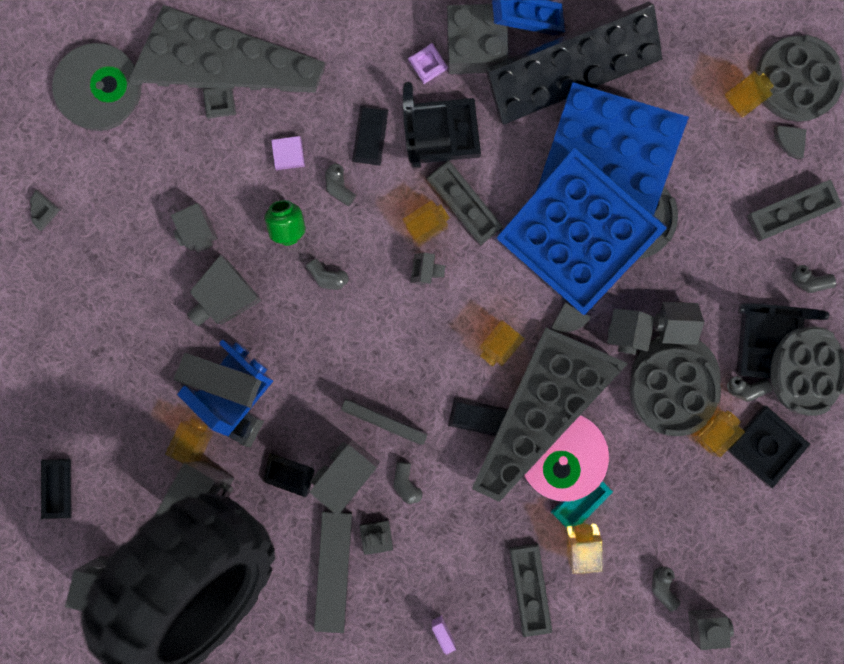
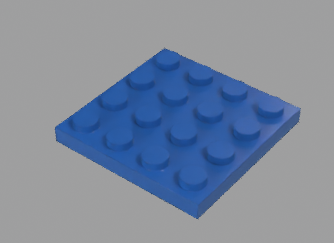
M573 82L537 190L569 153L577 147L654 215L689 117Z
M575 147L496 239L580 313L585 315L667 229V226Z

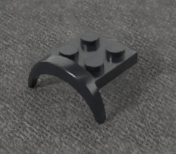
M404 83L403 118L408 161L412 169L421 168V163L479 158L481 156L474 98L414 104L412 83Z
M740 303L738 305V313L742 314L736 375L771 378L772 358L781 340L791 331L804 327V320H828L829 312L799 307Z

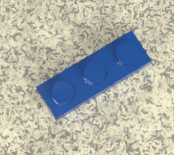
M492 0L494 24L549 35H560L565 32L561 3L548 0Z

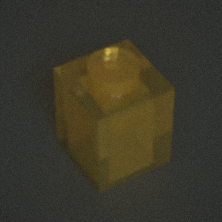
M754 71L724 94V96L740 117L743 118L773 95L770 89L774 85L764 73L758 76Z
M431 200L402 220L419 248L447 230L448 224L446 221L450 218L441 204L436 207L433 200Z
M501 320L478 347L482 351L479 356L490 366L493 367L495 364H498L501 367L525 338Z
M715 410L713 416L707 422L708 424L699 431L692 433L691 436L712 456L720 458L745 432L738 426L740 421L734 414L728 410L726 412Z
M192 418L190 422H180L164 455L183 464L184 462L200 461L213 433L206 430L208 426L197 419Z
M579 524L567 527V555L572 574L603 572L602 539L596 524Z

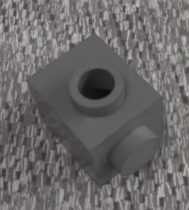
M199 203L171 215L177 228L173 230V233L180 246H185L191 251L201 252L212 247V241L218 239L204 207Z
M662 302L660 313L655 315L654 328L655 331H659L662 343L698 345L705 321L698 303Z
M614 308L612 321L608 328L609 336L607 343L618 346V352L636 355V350L648 352L655 317L640 311Z
M718 608L688 611L691 641L700 650L731 648L730 637L734 636L732 621Z

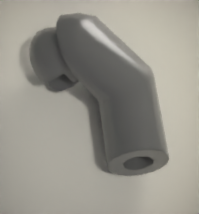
M336 163L331 164L325 172L326 190L330 195L349 207L357 195L344 187L343 167Z
M318 259L306 265L312 277L323 289L339 290L349 281L345 271H326Z
M805 265L797 266L791 275L793 283L807 293L836 287V279L833 274L815 277L811 274L810 270L808 271L809 267Z
M735 376L728 382L727 389L732 396L745 402H750L771 392L772 386L766 378L750 384L743 381L742 377Z
M398 461L395 471L394 489L405 503L420 502L423 496L422 490L414 487L409 481L411 463Z
M659 567L653 573L652 592L672 612L681 603L670 591V584L672 579L675 578V574L669 567Z

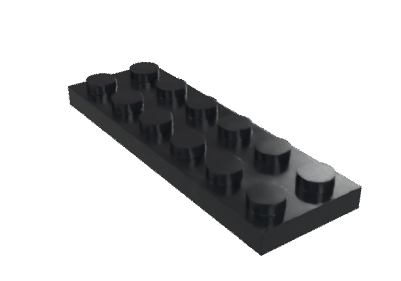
M646 2L485 68L501 123L505 125L567 99L573 82L595 88L663 60L655 6L651 2Z

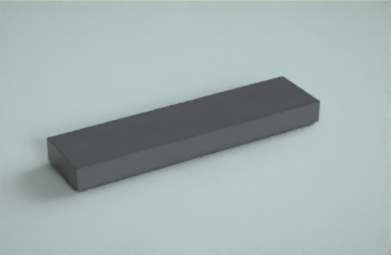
M332 511L322 512L314 632L344 633L352 526V513L341 512L338 516Z

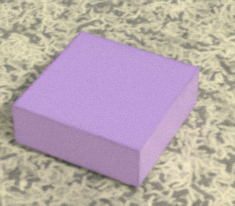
M433 43L408 58L409 63L423 84L448 69Z
M300 136L271 140L276 170L305 166Z
M442 615L433 619L432 630L444 654L446 653L447 655L455 651V641Z

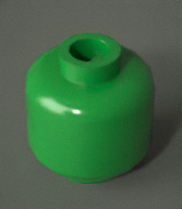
M276 201L265 212L264 220L268 235L275 243L290 246L295 244L305 234L306 226L302 211L298 205L291 201Z

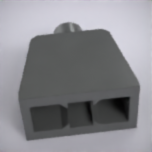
M220 256L191 289L190 293L199 304L190 310L187 315L198 327L210 317L217 324L223 325L258 304L262 299L225 257Z

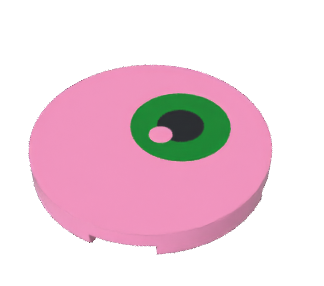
M580 415L524 476L538 493L556 501L581 499L592 493L606 475L609 464V451L606 440L594 423Z

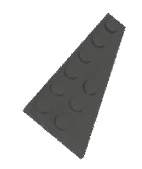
M163 5L129 81L131 85L157 83L158 86L169 87L170 84L188 85L191 88L234 89L235 87H250V90L279 88L280 91L316 93L326 66L323 61Z
M545 328L472 489L500 502L628 363Z

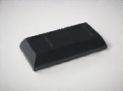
M360 105L352 162L381 166L389 109Z
M454 397L448 426L496 436L508 409Z
M269 453L263 482L302 497H307L312 484L310 481L315 470L313 467Z
M42 459L41 519L72 518L71 459Z

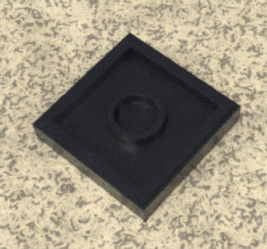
M763 405L727 446L726 450L767 486L773 489L811 444L768 406Z

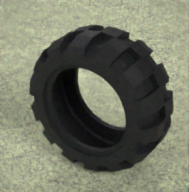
M201 493L197 498L185 497L172 503L170 508L161 515L157 513L137 528L138 532L126 544L122 543L106 561L107 567L101 576L94 579L85 597L88 605L81 610V628L89 652L101 664H200L236 630V626L248 615L259 599L258 595L267 585L272 573L271 564L275 560V549L265 526L238 502L232 501L228 497L209 493Z

